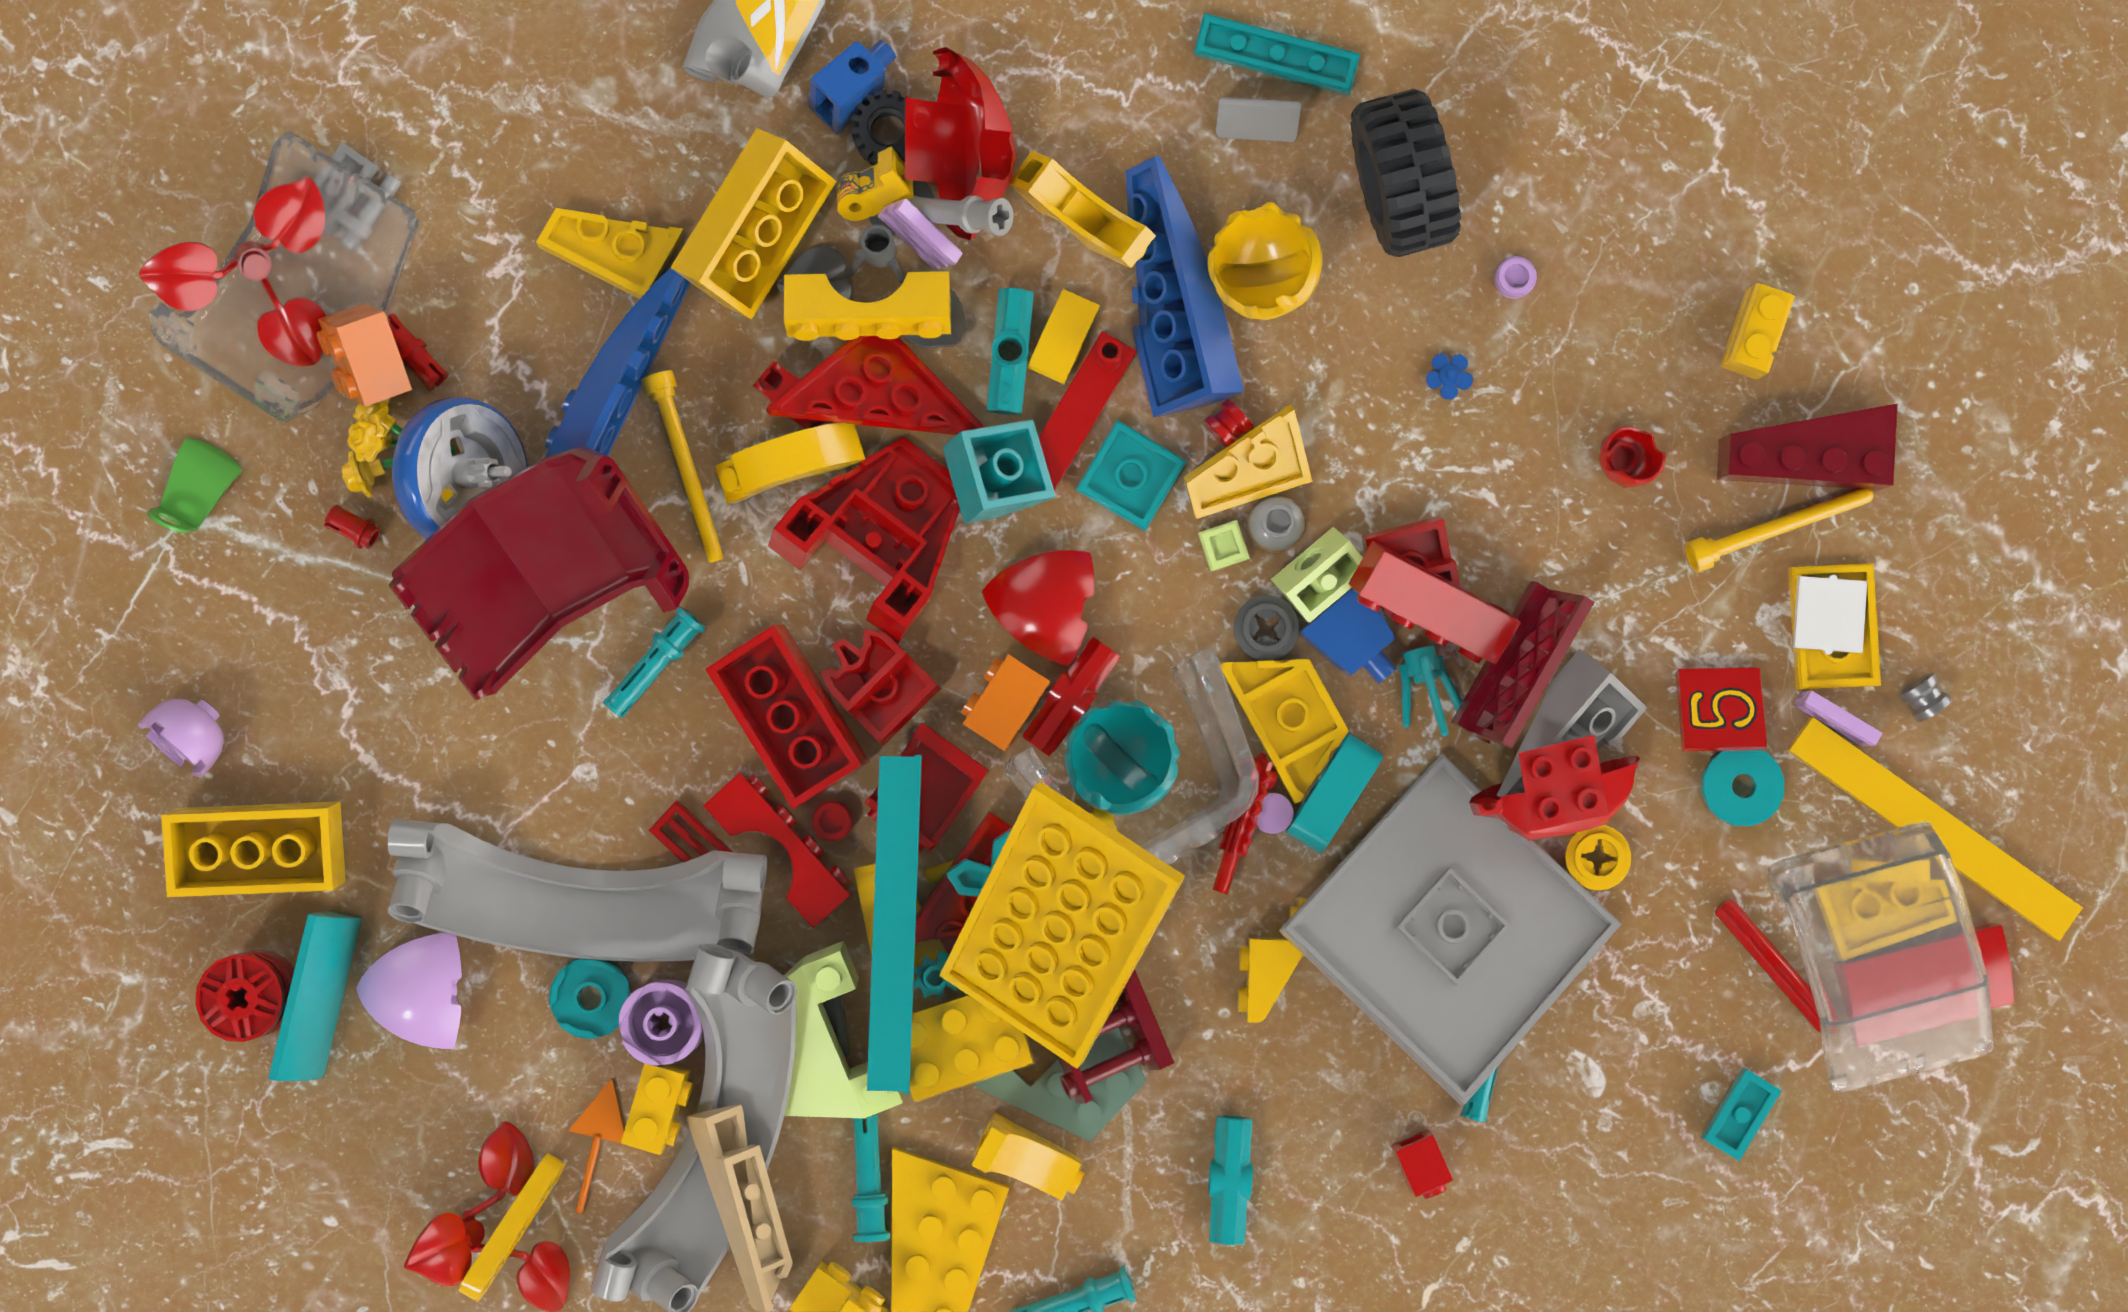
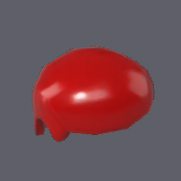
M1633 426L1616 428L1603 439L1599 454L1601 469L1609 480L1623 488L1643 486L1653 481L1663 472L1666 453L1657 448L1652 433L1640 431Z

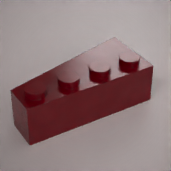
M1898 403L1731 433L1719 439L1717 480L1849 489L1870 488L1871 490H1881L1893 486Z

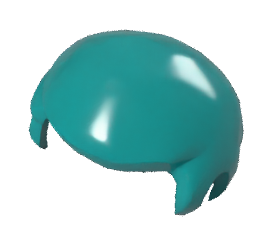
M1134 700L1130 703L1112 701L1107 707L1091 708L1079 719L1067 742V752L1064 759L1071 787L1081 799L1092 807L1114 815H1130L1152 808L1168 794L1178 774L1176 760L1179 758L1180 751L1174 741L1172 724L1140 700Z

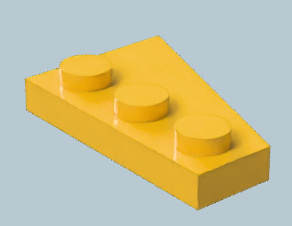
M555 208L536 243L538 248L640 299L661 277L685 234L682 228L669 226V229L648 226L645 222L632 220L629 223L606 219L603 215Z
M1291 404L1183 477L1196 519L1313 482L1295 410Z

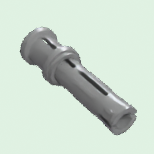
M914 195V198L909 199L930 222L958 225L967 233H978L981 230H987L988 233L994 236H1003L1012 227L1014 218L1013 208L1010 202L1004 198L984 201L979 196H967L959 201Z

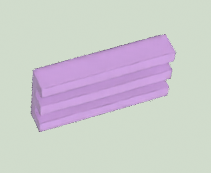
M908 199L884 206L878 215L893 232L934 270H938L940 267L945 268L949 264L955 265L963 254Z
M1812 690L1800 692L1794 702L1796 708L1814 717L1861 747L1876 746L1883 734Z

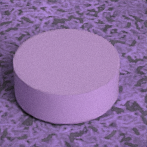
M1519 256L1504 260L1498 266L1494 275V283L1497 290L1504 297L1510 299H1519L1526 296L1534 288L1537 280V273L1533 264L1526 258Z
M1267 793L1268 795L1264 797L1262 804L1263 811L1258 816L1257 828L1269 834L1280 833L1287 829L1292 822L1293 808L1289 800L1283 795Z

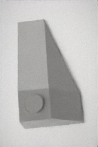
M1579 649L1552 680L1497 796L1525 793L1518 753L1595 735L1597 749L1604 743L1611 747L1624 736L1647 707L1611 672Z

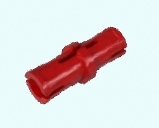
M389 314L388 318L390 321L388 320L403 365H407L428 391L434 390L435 386H440L447 379L448 372L426 350L427 345L421 338L416 339L398 319L396 314Z

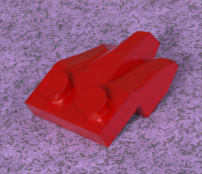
M1441 516L1361 536L1365 553L1372 541L1461 586L1456 561L1451 558L1445 522ZM1382 607V610L1390 617L1393 612Z
M865 629L863 633L864 645L860 650L846 639L832 643L841 661V668L837 671L827 668L820 672V675L830 694L884 746L942 688L887 633Z

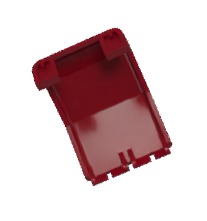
M581 446L545 457L469 499L392 571L393 579L389 587L405 609L409 610L414 605L415 608L411 612V617L430 641L437 640L435 648L452 671L457 673L460 668L462 669L458 679L474 700H480L485 696L496 694L565 625L627 591L644 585L663 613L676 610L688 590L690 578L686 565L616 462L607 455Z

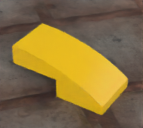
M1063 289L1027 368L1065 384L1080 353L1082 344L1097 316L1100 305Z

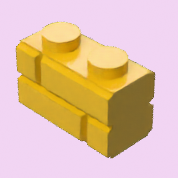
M1755 283L1745 290L1719 366L1757 380L1767 375L1774 359L1772 353L1777 350L1795 296L1760 283Z

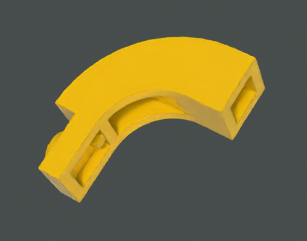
M832 423L801 430L751 446L732 454L731 459L716 465L715 468L728 505L739 503L768 489L794 480L838 472L865 460V456L855 424Z

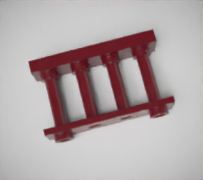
M1135 969L1119 996L1121 1003L1118 1004V1009L1110 1013L1098 1035L1100 1036L1124 1024L1127 1027L1131 1026L1137 1042L1134 1043V1048L1083 1071L1079 1067L1076 1069L1057 1056L1064 1075L1060 1076L1062 1087L1068 1098H1074L1076 1103L1086 1104L1093 1101L1088 1086L1139 1063H1142L1144 1066L1148 1065L1150 1070H1161L1174 1064V1060Z

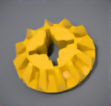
M1606 825L1577 832L1570 837L1569 844L1564 853L1569 874L1581 886L1592 890H1606L1616 886L1625 878L1631 865V851L1628 842L1620 832ZM1599 839L1601 853L1614 857V861L1607 860V862H1601L1595 875L1593 862L1586 858H1581V854L1594 852Z

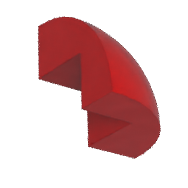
M1059 550L1023 559L1001 571L982 590L984 600L997 621L1022 645L1048 660L1069 666L1079 650L1088 627V623L1083 621L1081 615L1084 611V602L1088 597H1093L1094 568L1091 553L1077 550Z

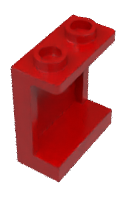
M924 723L920 724L913 734V738L899 756L915 757V755H922L918 852L920 853L924 847L930 851L934 850L990 772L989 769ZM878 787L865 801V804L871 808L867 815L876 822Z

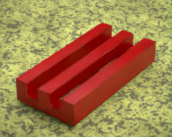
M678 800L648 830L682 862H687L693 858L662 830L665 824L676 832L700 856L708 853L709 851L673 818L677 812L718 851L734 852Z

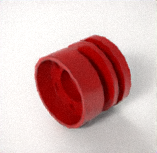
M252 950L217 960L204 971L196 987L195 1006L200 1021L213 1035L233 1042H246L279 1031L295 968L285 957L272 951ZM245 989L247 993L244 998L249 1003L241 1005L239 1002L242 999V995L238 991Z

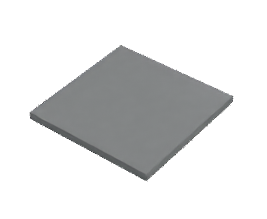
M1441 754L1279 929V932L1460 1105H1465L1622 924L1534 840L1528 841L1512 832L1507 824L1498 818L1473 815L1469 801L1471 797L1481 792V790L1445 755Z

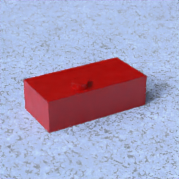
M784 624L772 625L705 669L792 809L806 804L870 763Z

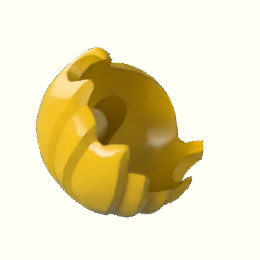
M1266 202L1262 207L1249 211H1236L1229 215L1226 225L1215 235V247L1208 254L1209 276L1222 301L1238 314L1249 319L1270 320L1283 316L1304 304L1318 285L1323 264L1322 249L1315 232L1310 227L1301 225L1299 215L1285 213L1274 202Z

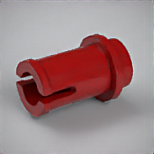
M338 504L330 509L324 521L326 522L324 524L325 528L331 529L350 539L358 549L363 547L366 549L372 548L380 535V528L376 526V522L373 519L364 520L343 509Z

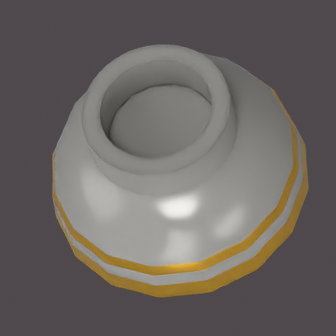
M1270 495L1260 499L1251 508L1247 518V531L1251 540L1260 549L1270 553H1283L1292 549L1301 540L1305 530V518L1301 508L1292 499L1282 495Z

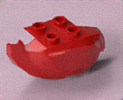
M948 47L934 50L933 55L938 58L939 67L936 71H933V76L942 77L937 101L906 98L905 179L936 183L940 199L961 201L967 196H979L984 201H990L994 198H1002L1012 180L1013 167L1017 155L1011 121L1004 109L1002 100L989 77L972 60ZM981 163L982 177H978V180H976ZM946 224L947 228L960 238L972 240L977 234L967 233L958 225Z
M1595 735L1521 752L1518 755L1525 793L1499 797L1497 794L1502 785L1500 783L1490 786L1471 797L1469 804L1473 815L1498 818L1507 824L1509 830L1528 841L1568 835L1597 828L1607 824L1627 801L1633 788L1635 772L1639 766L1640 758L1637 755L1628 756L1599 764Z

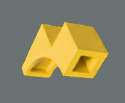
M1032 150L1012 176L1010 185L1038 212L1058 220L1089 250L1129 268H1132L1136 261L1143 257L1148 245L1156 236L1147 226L1131 219L1096 196L1050 157Z

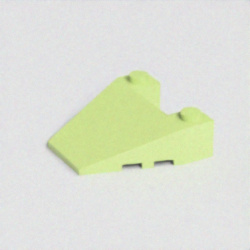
M841 941L804 956L793 968L784 974L785 977L796 985L795 1056L784 1116L867 1118L902 1104L905 1095L903 1092L867 1091L868 1062L849 1068L822 1002L853 991L857 987L859 976L845 942Z

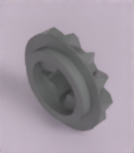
M1270 595L1255 597L1246 602L1235 617L1234 636L1242 651L1254 659L1270 661L1281 658L1294 647L1298 639V617L1294 609L1281 598ZM1254 614L1264 621H1268L1271 618L1274 619L1277 615L1280 617L1273 628L1276 638L1279 640L1278 643L1274 638L1271 639L1267 635L1262 638L1259 637L1256 641L1252 639L1260 628L1256 623L1257 620L1253 616Z

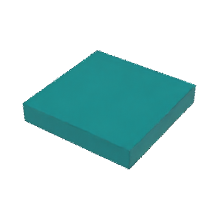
M1117 420L1075 491L1145 532L1187 461Z

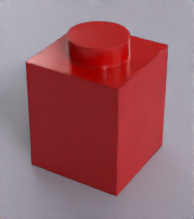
M1428 1129L1391 1145L1409 1189L1415 1197L1423 1195L1424 1199L1437 1196L1447 1190L1445 1184L1454 1181L1435 1137Z

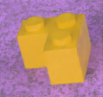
M821 1260L793 1300L789 1310L792 1312H887L889 1307L883 1304L885 1298L875 1289L867 1285L862 1289L850 1281L851 1274L845 1268L835 1262L827 1265Z

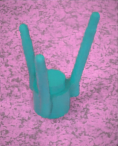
M1435 646L1403 653L1405 664L1398 666L1401 676L1402 725L1404 728L1410 726L1411 678L1413 677L1415 684L1426 683L1440 733L1446 737L1449 731L1434 680L1440 677L1456 711L1462 701L1446 671L1442 655L1437 656Z

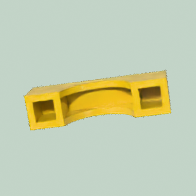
M949 271L908 272L902 285L896 292L883 300L869 303L855 302L841 296L831 286L826 274L784 275V323L787 338L795 337L802 341H811L818 337H837L842 340H853L859 336H878L882 339H895L900 335H919L923 338H937L942 334H951Z

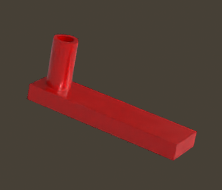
M1101 331L1038 437L1054 492L1137 354L1135 349L1104 331Z

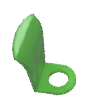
M185 438L174 460L160 507L150 508L147 513L148 517L157 524L175 532L189 533L197 531L227 488L242 473V468L222 450L201 440ZM161 517L167 518V519H169V520L175 522L177 525L172 524V523H169V522L165 521L164 519H162Z

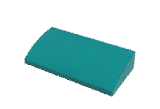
M333 910L308 914L268 1079L274 1081H308L324 1077L362 917Z

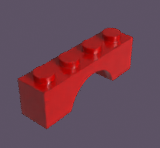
M740 772L708 800L703 807L730 836L748 831L762 832L774 837L785 847L793 866L792 884L786 899L808 924L815 928L853 894L848 888L852 881L838 865L830 868L820 857L825 851L810 834L804 838L793 827L798 821L783 804H780L777 808L765 796L770 792L769 788L755 773L748 777L745 772Z

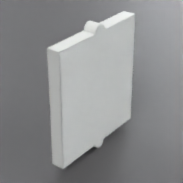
M1830 575L1828 578L1798 576L1793 648L1822 650L1826 655L1831 654L1833 651L1863 653L1867 581L1838 579L1836 575Z

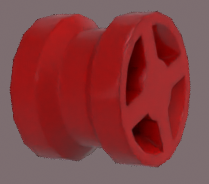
M1226 399L1221 404V410L1216 415H1209L1203 420L1207 429L1225 448L1237 441V438L1242 434H1247L1254 429L1248 417L1229 399Z

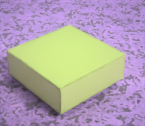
M1237 520L1198 532L1210 572L1250 559Z

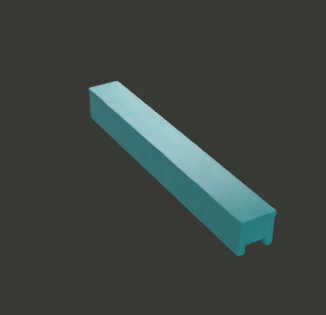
M915 755V757L880 756L867 1091L903 1092V1094H909L922 755Z

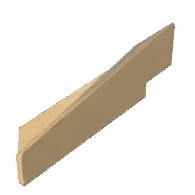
M741 1104L689 1115L686 1117L750 1305L754 1310L770 1312L774 1307L771 1300L781 1278H787L793 1262L760 1145L751 1144L747 1146L744 1114Z

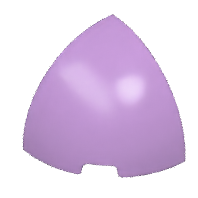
M444 932L409 941L389 951L369 967L359 981L356 990L363 1006L376 1022L389 1032L409 1042L432 1048L454 1049L461 1016V1006L458 1005L456 998V984L458 979L462 977L456 935Z

